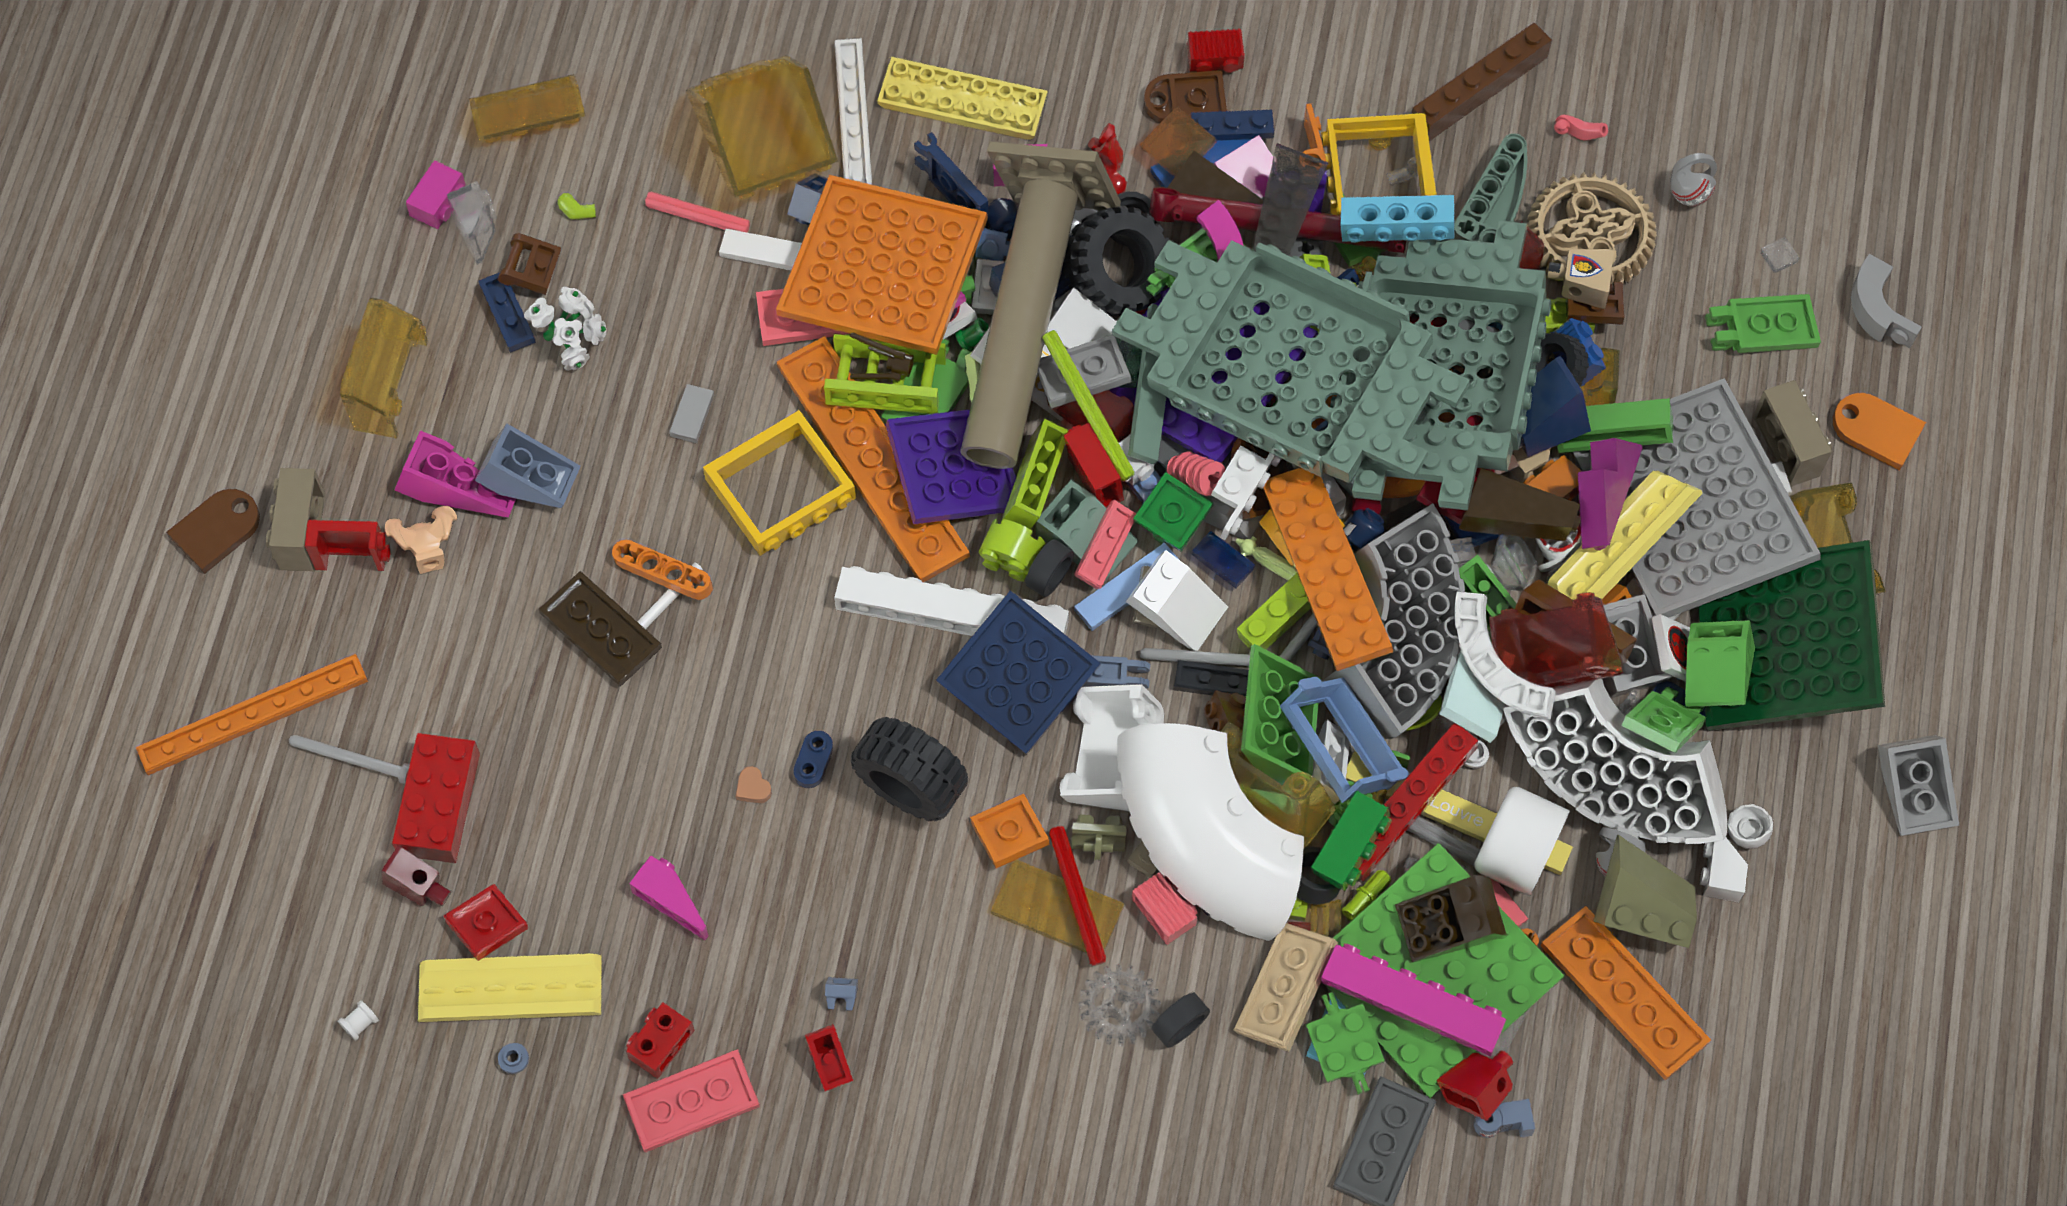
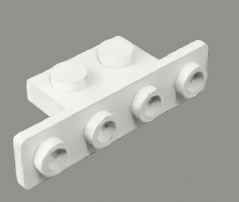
M1243 446L1239 447L1211 494L1235 508L1220 538L1226 540L1230 533L1236 534L1243 522L1239 517L1244 510L1250 511L1257 499L1253 494L1257 488L1263 489L1271 476L1267 471L1271 465L1275 467L1281 460L1280 457L1269 453L1265 460Z

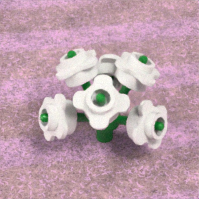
M562 287V295L558 299L559 306L563 309V312L555 322L552 321L554 318V307L552 305L548 306L546 299L543 297L538 298L526 310L524 317L526 320L532 321L534 328L549 325L548 330L543 333L544 339L546 341L553 340L557 346L564 345L566 350L561 354L563 359L561 362L565 365V370H577L583 367L590 358L589 354H586V348L580 346L579 334L584 333L586 341H592L593 345H598V341H603L606 336V325L602 321L600 314H595L594 317V305L585 295L577 289ZM571 313L572 315L566 320L567 315Z

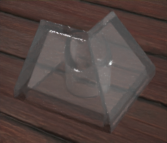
M1499 535L1490 567L1506 590L1523 591L1532 584L1538 563L1522 537Z

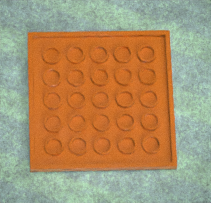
M829 175L777 305V316L846 333L853 332L866 338L937 355L985 227L987 212Z

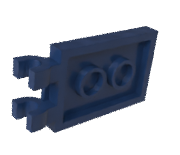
M932 132L927 134V141L930 143L928 146H924L919 140L915 142L914 149L927 159L923 160L918 155L915 157V165L929 175V180L951 204L987 212L988 221L989 200L937 145L936 136ZM987 221L984 227L986 229H988Z

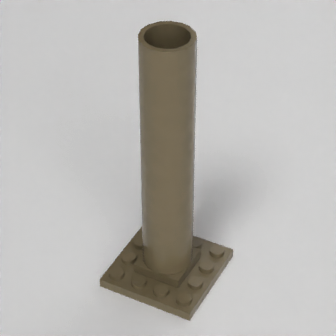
M989 141L987 153L1013 201L1019 204L961 447V455L973 463L999 469L1012 468L1016 465L1044 347L1043 335L1048 330L1075 210L1087 208L1099 212L1120 206L1121 201L1097 151Z

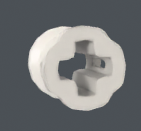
M362 1000L357 1003L358 1007L345 1019L340 1018L338 1020L342 1028L355 1041L359 1038L358 1034L372 1022L377 1023L379 1021Z

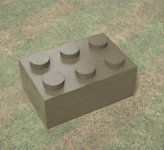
M1795 380L1764 390L1753 418L1777 463L1782 462L1790 487L1820 477L1832 453V444L1829 438L1823 435L1817 415L1811 412L1804 390L1802 388L1799 389Z
M280 468L279 478L274 480L273 489L276 501L270 507L272 528L266 533V546L270 548L272 559L276 560L280 570L315 572V568L305 548L308 520H322L325 492L315 469Z

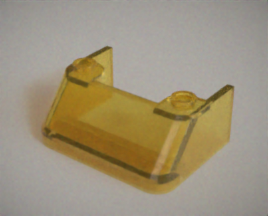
M371 297L367 303L341 382L340 396L353 430L397 438L399 433L394 419L395 416L400 415L402 410V400L399 399L397 393L401 375L411 346L417 347L418 344L427 346L428 339L426 327L423 326L421 319L383 299Z

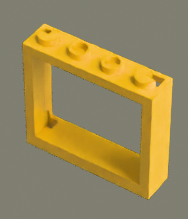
M1425 113L1327 119L1326 132H1321V141L1323 147L1327 146L1325 170H1330V176H1327L1328 193H1333V200H1330V214L1341 215L1343 192L1336 141L1413 136L1421 196L1436 195Z
M800 410L703 467L705 480L759 556L771 549L777 550L784 541L800 536L809 526L814 523H822L832 512L839 508H847V503L856 499L854 484ZM803 434L840 486L760 533L724 483V480Z

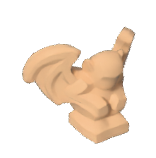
M441 506L433 510L432 518L435 521L432 524L431 522H421L404 528L402 527V521L395 518L389 519L385 523L384 531L386 537L391 536L404 551L411 550L415 556L416 566L420 574L443 569L444 554L442 549H440V543L448 540L452 523L457 520L455 511L449 506Z

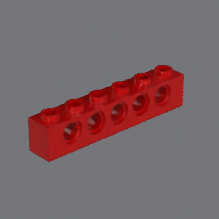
M1454 722L1384 804V806L1389 808V818L1392 821L1384 835L1379 834L1374 844L1377 846L1372 857L1368 861L1364 859L1359 867V870H1361L1359 879L1363 882L1477 750L1478 740L1460 725Z

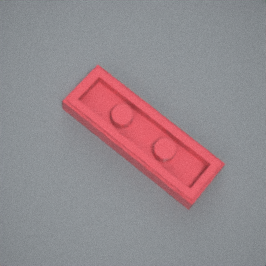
M1115 500L1110 502L1074 576L1095 589H1101L1134 523L1135 512Z

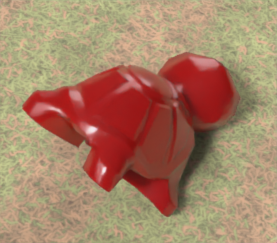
M1108 123L1099 139L1093 137L1089 141L1088 146L1093 151L1098 152L1117 194L1126 191L1127 186L1126 179L1118 173L1123 162V150L1117 140L1115 126Z

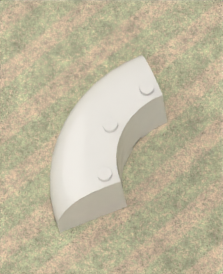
M1601 675L1552 687L1556 692L1550 720L1522 713L1508 705L1503 707L1509 728L1516 742L1519 743L1531 767H1534L1545 780L1544 783L1556 795L1574 806L1575 810L1598 824L1600 822L1636 838L1641 837L1659 843L1702 844L1725 839L1727 835L1726 804L1710 740L1686 742L1674 753L1623 727L1622 723L1625 716L1609 697Z
M1158 723L1132 727L1118 735L1117 766L1118 773H1121L1123 785L1121 790L1122 797L1128 805L1131 814L1129 819L1138 839L1141 838L1150 853L1148 856L1155 867L1164 877L1167 876L1178 888L1177 891L1194 906L1198 905L1214 920H1221L1235 927L1234 930L1267 941L1276 937L1287 923L1297 897L1302 872L1304 836L1291 833L1273 824L1258 812L1246 798L1231 768L1228 756L1227 733L1191 725Z

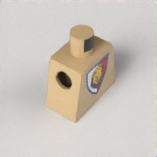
M1570 249L1566 264L1549 263L1547 278L1563 281L1561 293L1563 297L1605 309L1610 289L1614 250Z

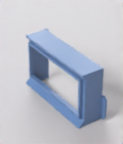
M1318 677L1301 679L1298 682L1299 687L1280 705V708L1342 803L1352 798L1356 791L1367 794L1383 789L1389 790L1395 783L1409 776V772L1401 766L1344 677L1324 682ZM1324 702L1372 776L1359 779L1351 787L1299 707Z

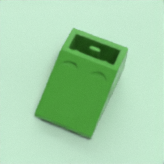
M1750 620L1691 623L1687 643L1686 707L1745 705L1755 651Z

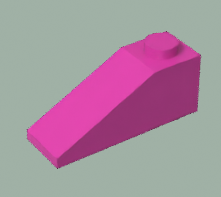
M650 855L629 883L632 893L703 940H706L708 937L706 925L674 871L675 867L664 858L658 860Z

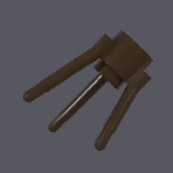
M850 333L851 338L869 345V350L889 357L887 369L891 370V373L851 374L850 379H891L900 382L901 376H910L914 355L894 350L856 333Z

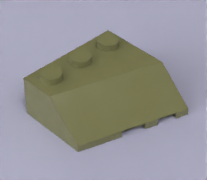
M1617 834L1594 922L1689 948L1697 921L1695 887Z

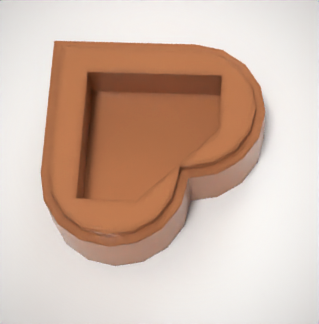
M753 766L744 768L739 775L736 800L754 803L768 801L772 795L770 783L762 778L758 768Z

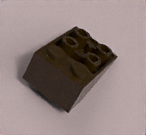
M1474 875L1395 904L1412 962L1477 946L1507 935L1490 877Z

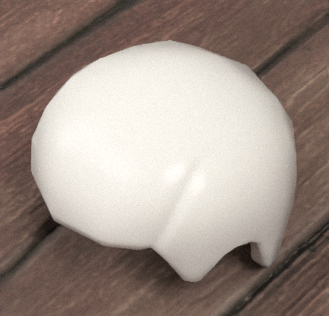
M1754 804L1742 805L1730 813L1727 828L1730 837L1737 845L1746 849L1758 848L1769 840L1773 831V820L1764 808Z

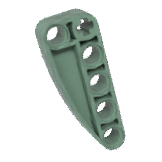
M1509 134L1502 140L1455 221V240L1494 243L1498 222H1515L1527 172V143L1520 134ZM1473 211L1480 212L1481 214H1475Z

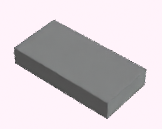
M689 384L686 385L669 431L670 437L693 443L698 442L714 398L713 390Z

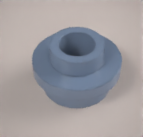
M518 1043L505 1045L498 1054V1063L501 1069L510 1074L523 1071L529 1062V1054L526 1048ZM512 1053L518 1054V1059L514 1062L508 1061V1056Z

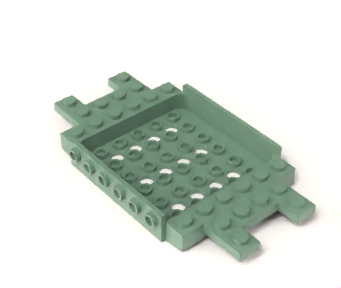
M1499 221L1494 243L1455 239L1409 241L1406 258L1378 255L1374 275H1372V272H1366L1364 281H1360L1358 288L1366 292L1368 290L1376 292L1382 299L1390 303H1400L1409 311V314L1417 315L1419 320L1414 325L1432 332L1433 343L1424 359L1448 370L1455 365L1462 366L1465 371L1460 376L1470 380V386L1457 408L1430 396L1423 408L1427 413L1426 416L1421 420H1416L1405 439L1428 450V457L1415 479L1442 482L1438 499L1439 507L1468 510L1477 468L1508 471L1513 450H1519L1521 436L1526 432V412L1530 410L1532 402L1531 387L1535 386L1537 369L1535 368L1536 363L1540 362L1542 351L1540 343L1541 339H1545L1546 316L1550 315L1551 299H1546L1545 271L1519 268L1527 233V223ZM1435 317H1444L1447 320L1446 324L1442 327L1433 326L1431 321ZM1469 319L1475 325L1469 330H1463L1458 326L1459 323ZM1493 322H1498L1503 326L1496 333L1487 330V326ZM1358 349L1354 352L1353 357L1355 360L1363 362L1370 357V353L1366 349ZM1488 368L1493 371V375L1487 379H1481L1477 376V372L1480 369ZM1344 372L1339 380L1342 384L1350 385L1355 382L1356 376L1352 372ZM1338 395L1332 396L1330 408L1339 407L1342 403L1341 397ZM1444 412H1450L1455 416L1449 423H1443L1438 419L1439 415ZM1472 415H1479L1483 418V422L1477 426H1471L1466 421ZM1365 456L1356 471L1352 495L1355 498L1382 500L1387 476L1413 478Z
M1231 240L1217 263L1172 241H1167L1154 263L1155 268L1176 277L1172 286L1151 319L1126 308L1112 329L1113 336L1159 357L1147 376L1150 388L1168 397L1172 406L1317 476L1322 477L1325 473L1350 483L1363 459L1367 456L1413 479L1416 478L1428 457V450L1405 440L1430 396L1457 408L1470 386L1469 379L1424 359L1433 343L1432 332L1410 323L1409 311L1400 303H1390L1382 299L1374 291L1368 290L1366 292L1356 287L1350 280H1340L1331 276L1327 270L1321 267L1314 268L1297 256L1290 257L1271 244L1266 246L1258 243L1255 247L1256 251ZM1261 302L1267 303L1270 306L1269 312L1264 315L1256 314L1253 310L1256 304ZM1245 325H1251L1256 329V333L1250 338L1240 335V329ZM1313 325L1318 327L1320 332L1315 338H1307L1304 336L1303 330ZM1231 348H1238L1241 350L1242 356L1238 360L1231 361L1226 358V352ZM1293 349H1303L1306 353L1305 358L1301 361H1293L1289 357ZM1358 349H1366L1370 353V357L1366 361L1359 362L1354 359L1353 354ZM1217 371H1224L1228 374V378L1224 383L1217 384L1212 381V375ZM1279 372H1289L1292 375L1291 381L1287 384H1279L1275 380ZM1344 372H1352L1356 376L1355 382L1350 385L1342 384L1339 378ZM1265 395H1275L1278 398L1277 404L1273 407L1263 406L1261 400ZM1331 395H1338L1341 397L1342 403L1337 408H1330L1325 403L1326 399ZM1315 419H1325L1328 422V427L1323 431H1315L1311 426Z

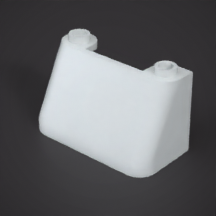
M1142 684L1082 687L1078 691L1077 698H1075L1073 703L1074 713L1084 723L1076 773H1067L1064 779L1061 780L1060 796L1070 803L1129 811L1126 800H1123L1121 792L1123 785L1121 773H1118L1117 736L1132 727L1164 723L1163 707Z

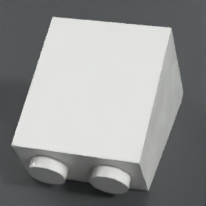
M1073 287L1054 301L1047 333L1055 330L1067 350L1112 335V329L1117 321ZM1115 337L1119 345L1122 342V340Z

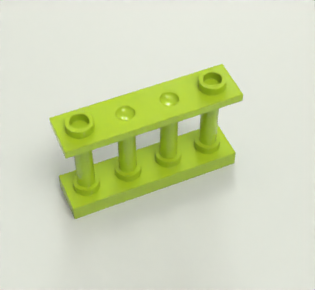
M834 334V351L841 358L837 379H825L826 405L929 414L938 413V388H932L935 364L946 365L945 343H941L939 351L935 355L871 339L894 350L914 355V363H924L921 386L919 387L904 385L905 376H901L900 382L893 380L892 384L876 383V380H865L864 382L848 380L852 357L868 359L866 373H878L879 361L888 360L889 357L869 350V345L851 338L850 334Z

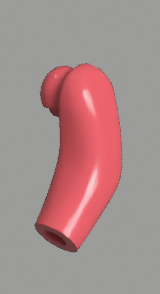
M1569 115L1558 116L1554 125V129L1558 134L1564 135L1568 133L1584 141L1605 137L1608 134L1606 123L1585 122Z

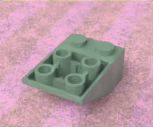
M1070 480L1036 522V536H1040L1046 543L1051 540H1057L1072 549L1074 552L1073 562L1079 565L1107 508L1094 495ZM1130 531L1105 581L1138 543L1139 540Z

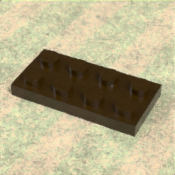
M581 571L539 608L540 614L620 687L662 648L661 643Z

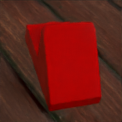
M834 1024L805 1035L809 1054L813 1059L824 1091L853 1081Z

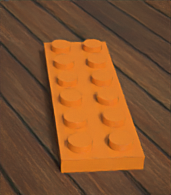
M1585 906L1547 937L1540 946L1666 1081L1711 1042V1039L1604 925L1594 922L1595 915Z

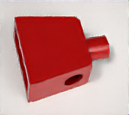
M1500 1050L1492 1059L1477 1052L1472 1053L1436 1081L1447 1103L1487 1121L1512 1090L1513 1084L1507 1069L1513 1065V1060L1503 1050Z

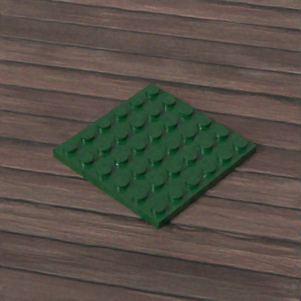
M1870 540L1819 547L1821 560L1699 606L1700 623L1750 620L1755 645L1745 705L1705 706L1706 727L1709 731L1885 707L1873 552Z

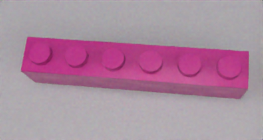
M1344 944L1343 947L1335 945L1321 977V983L1491 1057L1506 1022V1018L1501 1017L1502 1012L1487 1005H1485L1484 1009L1473 1004L1474 1000L1461 993H1457L1456 996L1444 992L1445 987L1430 980L1427 984L1416 979L1417 975L1403 968H1400L1398 972L1389 968L1387 961L1376 956H1372L1371 959L1360 955L1361 951L1358 948L1349 944Z

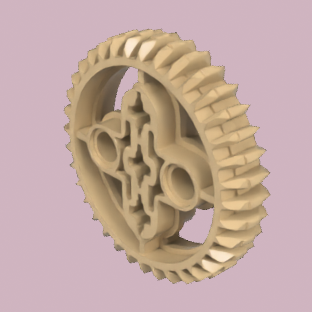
M1583 172L1580 178H1577L1573 173L1569 180L1563 176L1559 183L1553 181L1550 188L1545 187L1542 194L1537 196L1536 201L1531 206V212L1527 218L1526 236L1527 241L1530 242L1529 251H1534L1533 258L1534 260H1539V268L1547 267L1546 273H1548L1550 262L1566 264V261L1559 255L1567 256L1570 249L1614 250V264L1616 259L1614 245L1624 242L1631 236L1633 230L1638 229L1639 240L1634 254L1622 264L1612 267L1610 284H1613V281L1622 282V284L1624 281L1629 283L1633 276L1637 277L1641 269L1646 267L1655 247L1657 236L1655 231L1656 222L1652 221L1653 213L1648 212L1649 204H1642L1643 195L1635 197V188L1627 190L1626 182L1622 185L1617 184V177L1610 181L1607 180L1606 174L1602 178H1597L1595 172L1591 177H1587L1585 172ZM1596 196L1609 199L1622 208L1602 211ZM1571 197L1566 205L1568 219L1558 221L1550 229L1549 234H1544V219L1549 209L1559 201Z

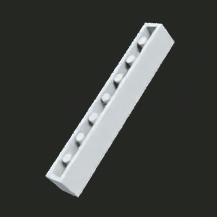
M853 566L850 568L842 567L834 599L836 610L973 636L1005 596L1001 594H981L971 588L955 589L944 583H924L914 577L898 578L888 572H879L877 574L867 572L861 567ZM1022 599L1066 635L1069 618L1068 610H1064L1058 605L1043 606L1037 605L1031 600Z

